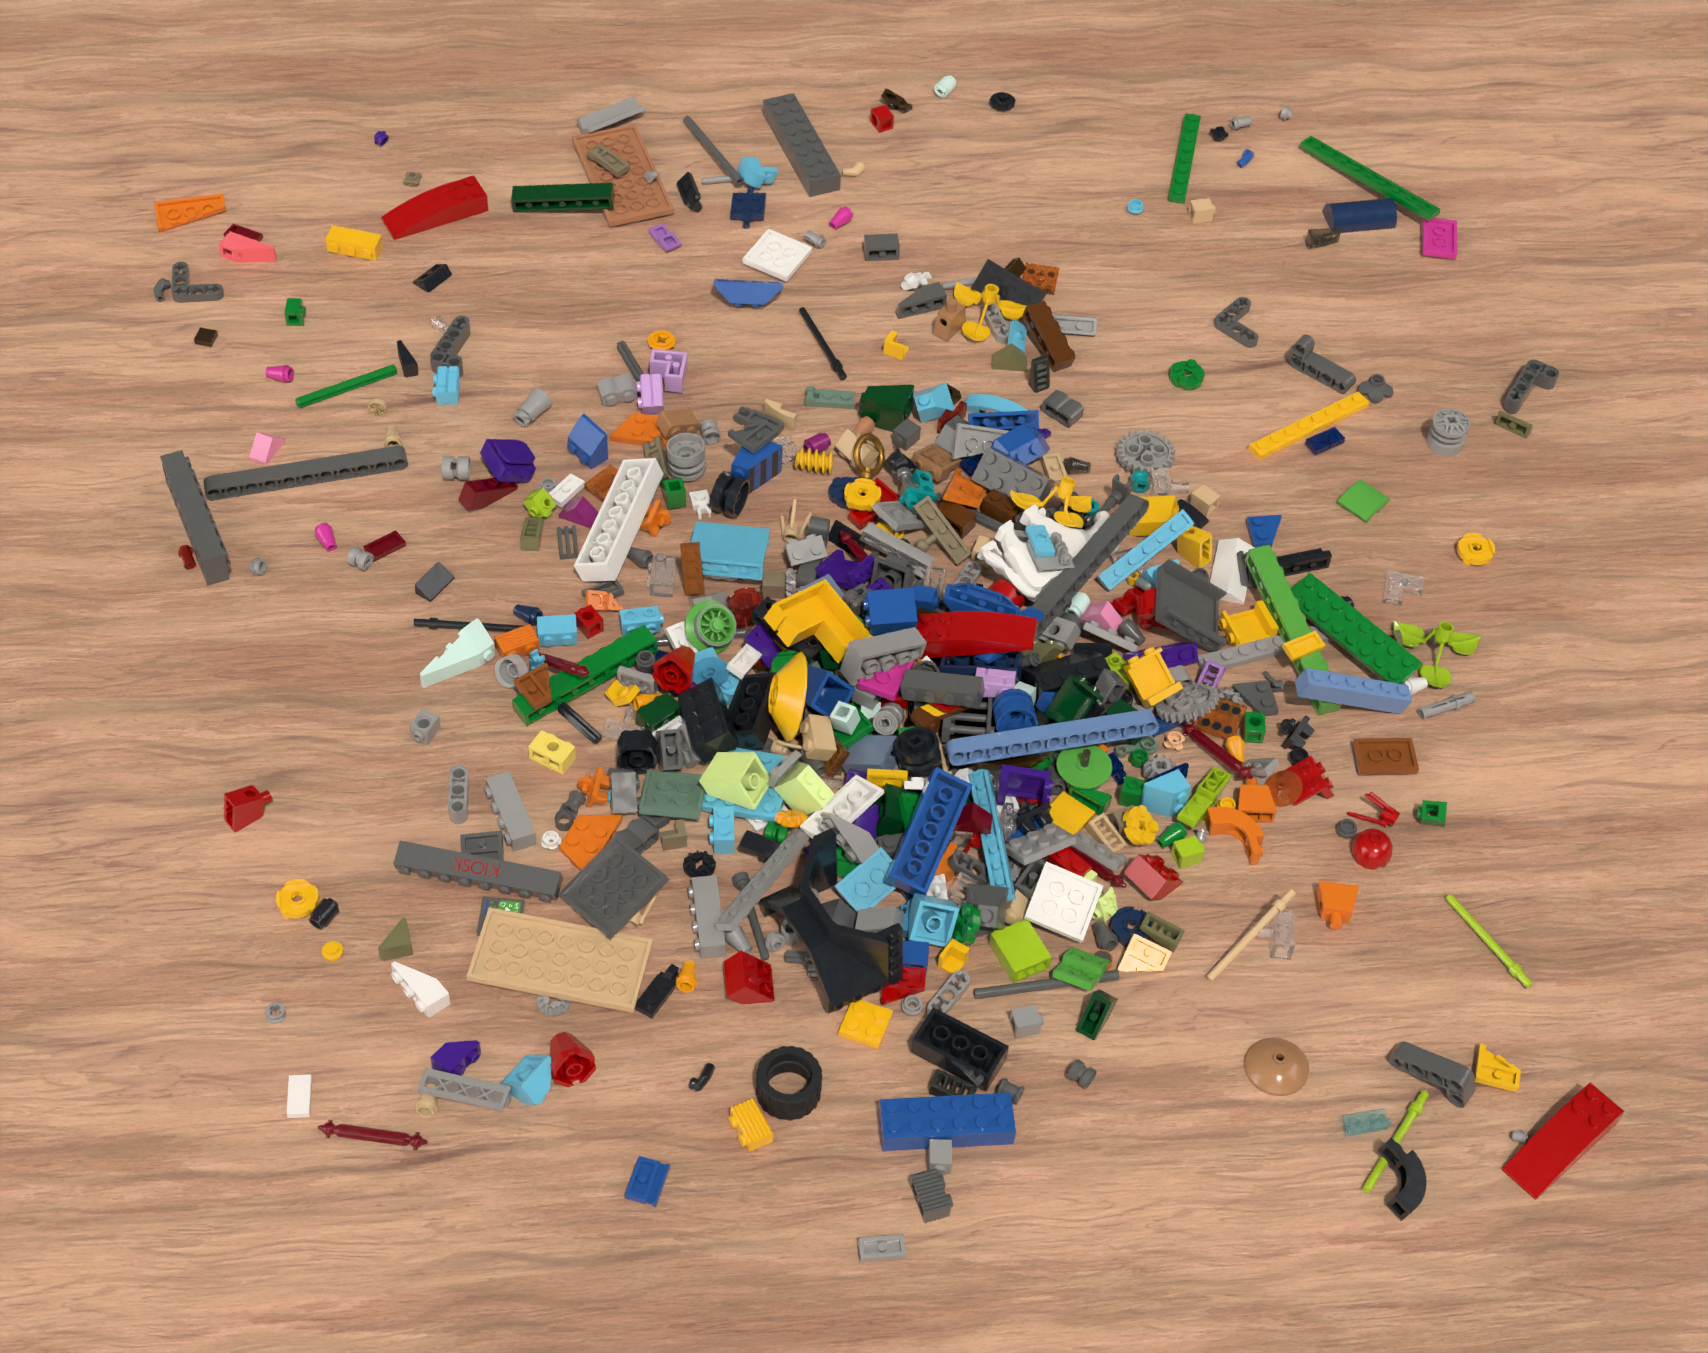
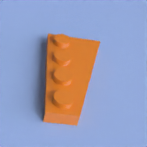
M223 193L154 202L159 233L226 211Z

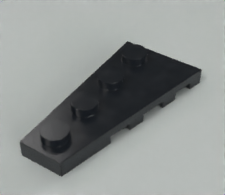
M987 259L971 287L973 290L983 292L987 284H994L999 288L998 295H1000V298L1027 306L1043 301L1047 293L990 259Z

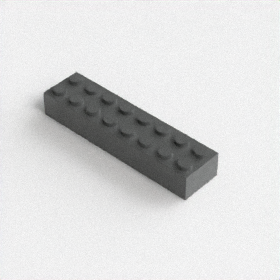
M795 94L764 99L763 116L808 196L813 197L839 191L841 174Z
M182 450L160 456L166 483L207 586L229 580L228 572L231 571L229 561L225 560L229 557L226 548L221 547L223 542L220 534L216 533L218 530L215 521L210 520L212 519L211 511L209 508H205L207 502L205 496L200 495L202 493L200 484L194 481L197 478L194 469L189 468L191 467L189 457H185Z

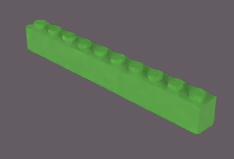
M1270 545L1249 549L1245 561L1269 612L1279 627L1278 632L1283 643L1313 632L1306 623L1305 614L1301 612L1298 600L1294 597L1291 585L1286 581L1284 570L1279 566L1276 553L1272 551ZM1321 650L1293 661L1298 675L1305 668L1330 672L1327 661L1321 655ZM1310 699L1318 716L1339 711L1342 705Z

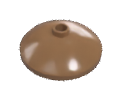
M1281 1038L1262 1039L1253 1044L1246 1054L1244 1063L1246 1075L1250 1082L1264 1093L1274 1096L1291 1095L1299 1091L1308 1079V1060L1302 1050L1290 1041Z

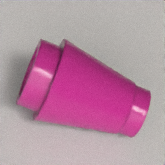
M846 206L841 207L829 222L830 227L836 230L850 222L853 212Z
M289 365L268 366L266 368V376L287 383L293 380L294 369Z
M328 523L317 525L315 527V536L327 551L335 550L337 545L332 526Z

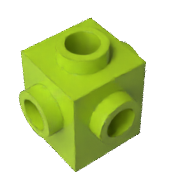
M544 487L534 490L522 501L530 515L534 518H547L553 513L552 509L557 505Z

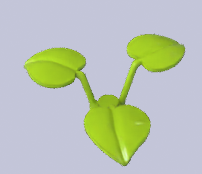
M1396 620L1393 624V631L1400 630L1403 645L1408 647H1418L1419 643H1425L1434 635L1435 641L1440 644L1434 666L1424 665L1421 667L1420 676L1425 677L1428 684L1438 688L1447 687L1451 681L1449 670L1438 667L1444 644L1448 642V645L1452 646L1455 652L1470 655L1476 651L1481 638L1480 635L1453 632L1454 626L1446 621L1440 622L1438 628H1433V631L1427 637H1425L1424 631L1415 625L1400 623Z

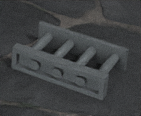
M988 697V702H981L980 708H970L987 710V715L959 712L944 718L941 742H948L950 735H954V733L972 735L994 733L995 727L991 726L992 700L995 698ZM955 720L986 723V728L960 726L951 722H955Z

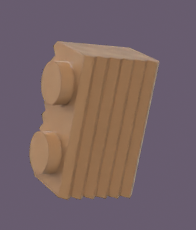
M686 408L682 410L661 411L656 425H658L664 438L679 433L696 434L700 422L692 410Z

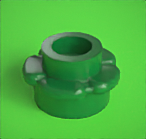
M1136 749L1129 759L1130 762H1133L1134 766L1142 767L1147 762L1149 756L1145 750Z

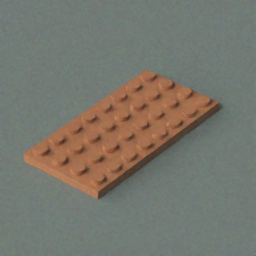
M635 124L572 136L573 145L590 183L613 182L615 191L614 209H602L609 227L674 214V207L659 175L651 183H648L645 179V172H657ZM602 144L630 165V170L616 177L595 160H590L587 156V151L595 149L597 145Z

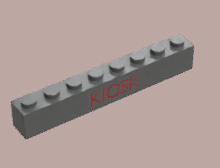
M401 840L393 863L398 872L405 875L416 873L422 878L430 879V877H436L438 880L446 883L456 881L462 886L469 887L472 884L487 891L492 888L497 889L503 894L518 893L523 898L538 897L543 902L558 900V893L560 892L563 876L559 871Z

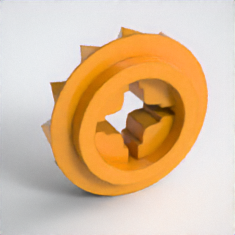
M665 330L655 331L648 337L649 348L669 351L674 348L676 338L671 332Z
M783 810L775 815V821L785 827H800L807 820V815L804 812H798V810Z

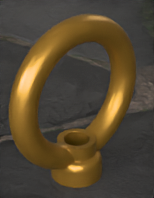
M870 433L861 435L854 444L853 459L859 471L858 478H866L873 481V476L879 474L884 466V447L879 438ZM865 441H871L879 452L877 464L873 469L865 467L861 461L860 451Z

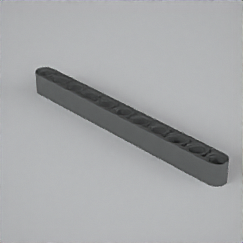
M392 446L211 475L206 477L203 483L206 498L209 500H220L399 471L408 466V460L404 447Z
M1129 494L1072 559L1075 567L1065 568L1032 605V607L1044 612V620L1038 622L1035 641L1146 514L1149 508L1148 500Z

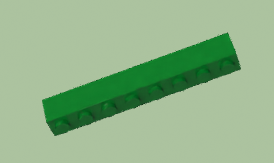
M645 625L633 629L627 635L617 638L611 644L600 648L597 652L577 662L579 665H584L588 668L589 675L580 677L563 671L552 675L549 678L552 702L534 711L523 695L519 694L512 699L514 712L526 726H529L557 710V707L562 702L569 703L616 676L620 666L630 668L637 664L636 657L639 652L643 650H648L652 654L658 652L657 639Z

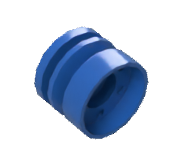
M1008 689L998 694L993 700L992 711L997 732L1038 725L1032 698L1026 691Z

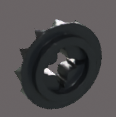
M998 92L990 97V105L994 109L997 108V111H1010L1015 106V98L1009 93Z
M697 849L695 853L689 852V855L684 858L683 869L691 878L711 876L716 869V861L713 855H709L707 851L699 852ZM703 860V865L696 869V863Z

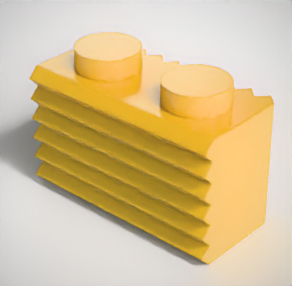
M754 1098L730 1108L729 1124L732 1129L738 1131V1140L742 1147L746 1146L748 1152L773 1142V1132Z

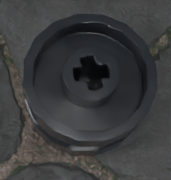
M726 471L721 472L711 492L710 508L717 512L725 510L726 515L734 518L738 517L749 495V479L740 476L735 479L734 474Z
M913 727L903 731L896 738L895 751L900 770L908 771V776H928L935 767L939 768L942 764L938 736L933 730L925 727Z

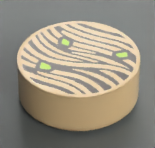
M372 399L369 402L368 411L371 415L380 417L386 413L387 405L383 400Z

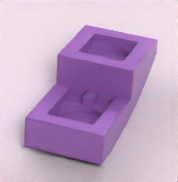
M664 223L649 229L651 237L664 251L668 252L681 247V243L674 232L670 233Z

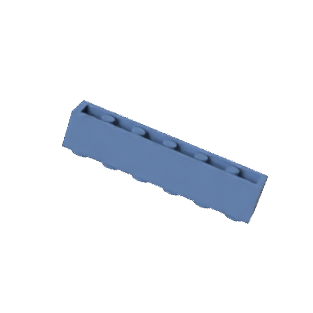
M1305 668L1295 680L1297 695L1302 698L1401 714L1412 702L1409 685L1310 668Z

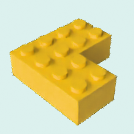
M826 579L774 603L764 616V619L772 629L779 631L777 635L787 647L815 635L838 664L843 662L850 641L872 636Z

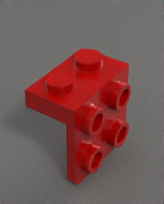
M1312 756L1278 774L1279 781L1293 806L1320 792L1327 799L1334 796L1331 790L1334 786L1329 777H1325L1324 773L1326 770L1321 762L1317 763Z

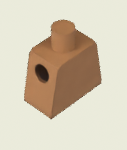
M949 298L947 303L937 313L933 335L948 342L966 322L965 306L958 303L956 299Z

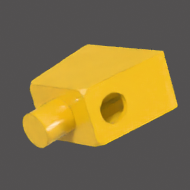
M1191 526L1175 539L1177 541L1178 554L1194 567L1202 568L1212 561L1211 533Z

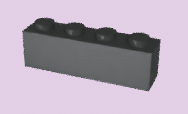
M906 669L900 685L903 700L980 708L985 692L983 677Z

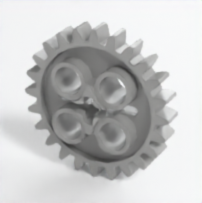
M1143 429L1142 433L1135 430V434L1129 432L1128 436L1123 435V439H1120L1117 445L1116 456L1118 457V462H1122L1121 467L1127 466L1126 471L1133 470L1135 472L1142 470L1146 471L1148 476L1152 474L1156 477L1157 473L1163 475V471L1168 472L1169 467H1172L1175 459V450H1173L1174 445L1170 444V440H1165V435L1159 437V432L1152 434V430H1150L1149 433H1146Z
M1195 682L1192 685L1186 683L1183 689L1158 702L1155 706L1158 717L1161 720L1165 719L1166 722L1171 721L1172 723L1176 721L1182 723L1184 720L1189 722L1190 719L1197 720L1198 716L1204 717V713H1211L1210 710L1216 709L1215 705L1219 704V696L1214 685L1209 686V683L1203 685V682H1200L1198 685Z

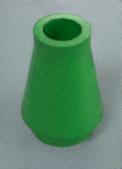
M1180 822L1172 823L1156 841L1164 849L1175 841L1185 839L1187 831Z

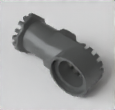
M577 790L571 791L568 800L562 803L561 808L556 813L555 826L558 830L568 831L578 814L579 807L586 802L585 796L580 794V791L579 793ZM562 818H567L570 820L568 823L565 824L559 822V820Z

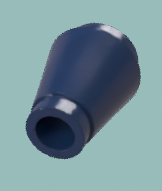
M517 604L513 609L514 615L531 625H537V617L543 616V612L538 607Z

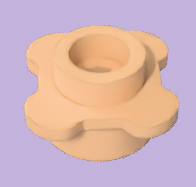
M1177 731L1168 732L1164 746L1181 751L1183 749L1182 742L1185 741V737Z

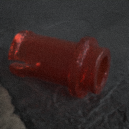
M182 545L179 548L178 555L182 558L184 568L187 570L195 568L196 562L193 557V549L189 545Z

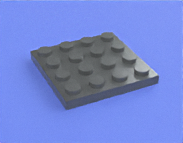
M616 835L558 895L611 940L665 885L669 878Z

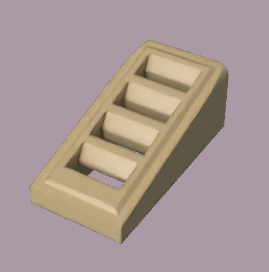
M1104 812L1086 824L1085 828L1098 843L1105 844L1112 852L1116 853L1127 846L1125 840ZM1106 830L1107 833L1103 835L1101 832ZM1109 836H1112V837H1113V838H1112L1111 840H1109V841L1106 840V838L1109 837ZM1117 842L1118 845L1112 848L1111 844Z

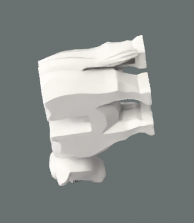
M1034 504L1024 511L1019 522L1026 526L1045 525L1050 538L1054 532L1061 534L1062 541L1065 542L1068 553L1071 554L1073 559L1106 522L1110 514L1107 511H1099L1093 520L1095 524L1088 527L1085 531L1082 528L1057 523L1051 518L1046 517V510L1043 507L1038 510L1037 505ZM1011 520L1000 526L995 535V539L1001 542L1003 553L999 550L997 543L992 540L981 547L977 558L985 560L994 569L995 573L1008 579L1020 594L1034 602L1039 599L1064 570L1039 571L1026 544L1027 542H1022L1018 539L1014 532V523ZM1120 544L1115 548V550L1110 555H1113L1118 550Z

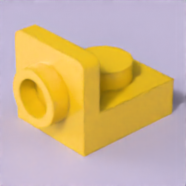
M614 680L606 689L605 694L617 707L631 703L640 689L636 684L623 686L618 680Z

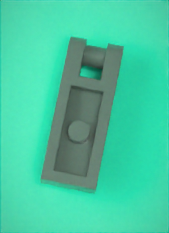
M812 386L805 388L804 404L806 406L854 409L855 391L815 389Z

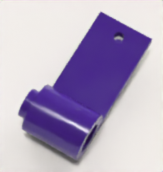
M760 623L744 639L751 647L762 654L760 660L770 672L773 659L782 650Z

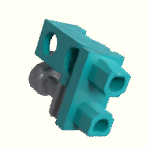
M907 467L897 470V478L902 482V487L898 492L900 503L906 504L909 509H914L913 506L927 496L933 502L935 501L937 495L930 472L916 469L912 475L911 470Z

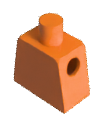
M1254 777L1252 779L1248 778L1246 785H1240L1237 796V810L1246 813L1257 823H1273L1277 810L1269 786L1258 785V780Z
M1319 881L1316 890L1319 916L1322 920L1330 921V928L1338 930L1342 928V923H1349L1359 886Z

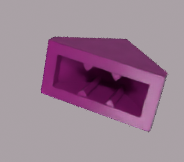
M582 496L567 502L560 512L559 518L591 529L599 512Z

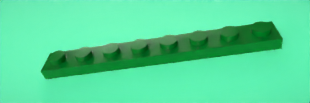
M1185 113L1169 202L1185 204L1201 119L1200 115Z

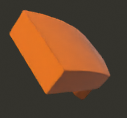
M596 590L586 591L585 607L591 604L596 611L620 612V610H624L622 605L620 606L613 598L612 593Z

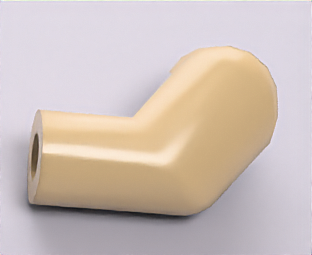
M858 161L851 168H843V176H859L864 171L865 164Z

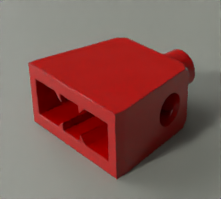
M250 785L224 794V820L234 833L262 818L264 804L272 801L270 792L266 790L260 793L255 786Z

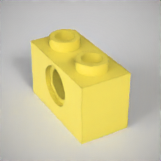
M542 730L528 746L529 759L562 775L576 759L575 746L570 742L557 738L552 733Z

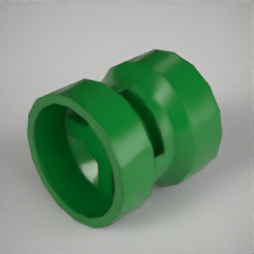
M768 821L764 837L781 844L788 836L789 827L776 825L775 822Z

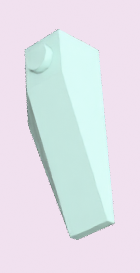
M478 618L464 627L458 633L460 637L453 644L450 642L447 644L444 654L441 657L436 656L420 673L421 686L423 688L480 667L493 659L495 656L494 642Z

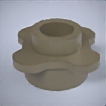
M406 172L403 182L409 187H416L420 183L419 179L422 177V174Z

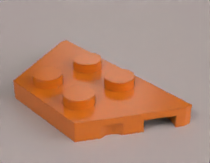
M633 413L611 434L610 441L643 446V443L651 442L655 437L661 436L664 441V448L667 449L666 445L671 437L664 438L658 425H656L659 416Z
M957 468L942 499L979 508L987 488L971 480V476L966 479L961 475L962 470Z
M577 816L559 845V851L569 858L570 863L574 867L577 866L581 871L611 841L623 821V816Z

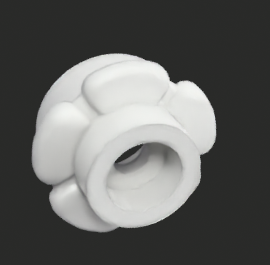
M547 831L541 838V845L545 849L554 850L561 844V838L555 831Z

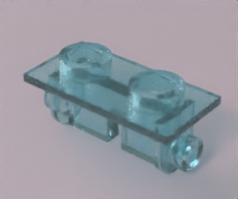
M1385 1108L1343 1115L1345 1137L1387 1130L1388 1126H1391L1390 1118H1386Z

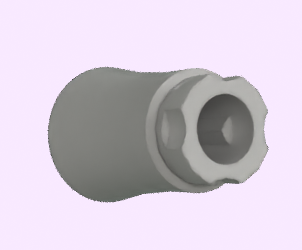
M533 388L526 400L516 410L513 418L521 427H527L540 414L552 406V401L543 390Z

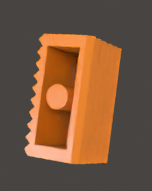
M531 624L494 636L495 648L501 658L510 654L524 657L525 655H530V652L535 649L540 650L539 639Z

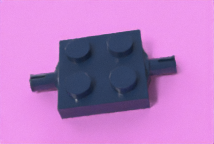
M750 186L747 187V193H733L730 213L731 220L743 221L744 229H746V225L747 229L750 228V221L764 220L766 193H754L753 186H751V190Z

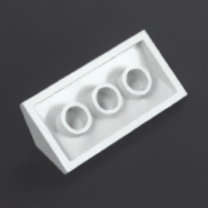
M1240 538L1218 541L1210 583L1227 592L1220 600L1244 605L1247 587L1241 585L1237 553L1243 551L1245 554L1249 549L1255 547Z
M855 775L835 793V796L824 808L814 812L800 825V828L812 839L813 836L828 830L820 816L822 812L832 813L852 823L885 792L882 788Z

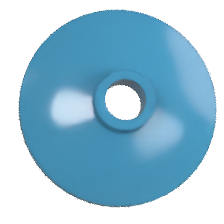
M715 657L704 658L696 662L694 665L693 683L698 685L712 677L718 686L721 685L729 676V670L726 669L728 664L724 660Z

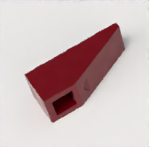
M496 478L465 481L458 500L468 510L483 509L516 491L518 486L514 482H498Z

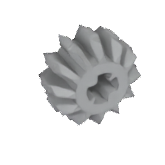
M1157 754L1154 758L1149 757L1143 767L1144 778L1149 782L1173 772L1177 768L1176 764L1172 763V758L1166 759L1165 754L1162 757H1159Z

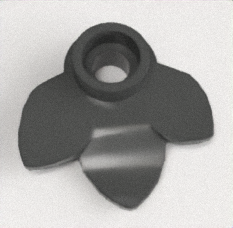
M1373 374L1368 381L1362 382L1358 388L1361 394H1368L1369 400L1373 403L1381 402L1384 396H1393V388L1385 383L1384 377L1380 374Z

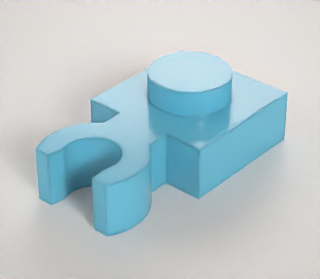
M538 649L530 652L529 671L544 664L545 661L544 655L539 656Z

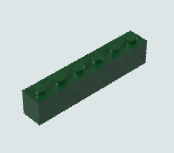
M613 182L513 186L511 195L513 212L614 209L615 201Z

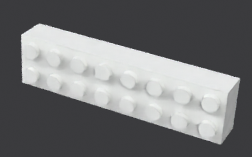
M656 458L626 459L622 461L574 564L583 582L616 581L664 474Z

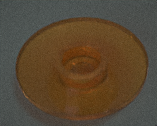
M1289 770L1273 773L1264 784L1269 786L1275 806L1278 807L1294 803L1300 797L1303 790L1300 777Z

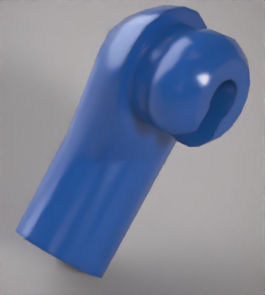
M1246 149L1243 152V157L1237 161L1238 166L1243 168L1254 158V152Z

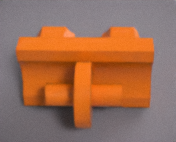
M661 499L656 500L654 505H649L645 514L647 518H644L640 525L641 530L649 531L651 536H657L661 526L670 524L672 520L669 510L662 507Z
M598 767L592 779H590V775L586 774L585 777L578 780L577 786L582 790L581 792L583 794L588 792L587 807L591 808L594 803L604 806L608 799V793L599 790V788L608 790L610 787L609 776L603 774L604 768Z

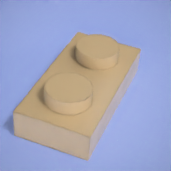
M1060 453L1042 455L1041 461L1047 477L1055 480L1053 486L1059 485L1062 477H1068Z

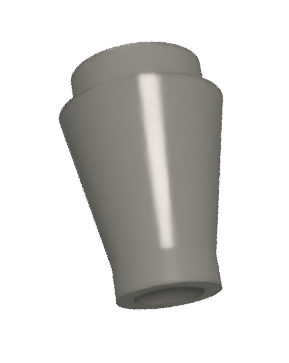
M741 926L734 931L724 932L725 940L739 952L742 950L749 953L753 949Z

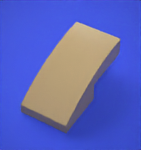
M765 399L764 414L783 422L784 428L794 431L796 427V413L783 410L782 403Z

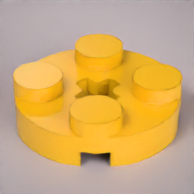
M855 479V482L851 484L849 482L845 487L844 499L846 505L850 509L873 511L874 504L881 500V489L870 479Z
M1468 533L1459 540L1457 553L1465 565L1490 564L1495 553V545L1489 538L1488 540L1483 538L1482 534Z
M1140 805L1126 810L1123 815V822L1126 821L1127 827L1124 828L1127 838L1136 846L1141 845V847L1151 844L1155 840L1159 826L1153 820L1144 805Z
M294 879L286 882L284 887L278 890L276 894L278 910L287 919L310 916V913L319 903L317 888L304 879ZM296 896H300V899H302L298 902L293 901Z

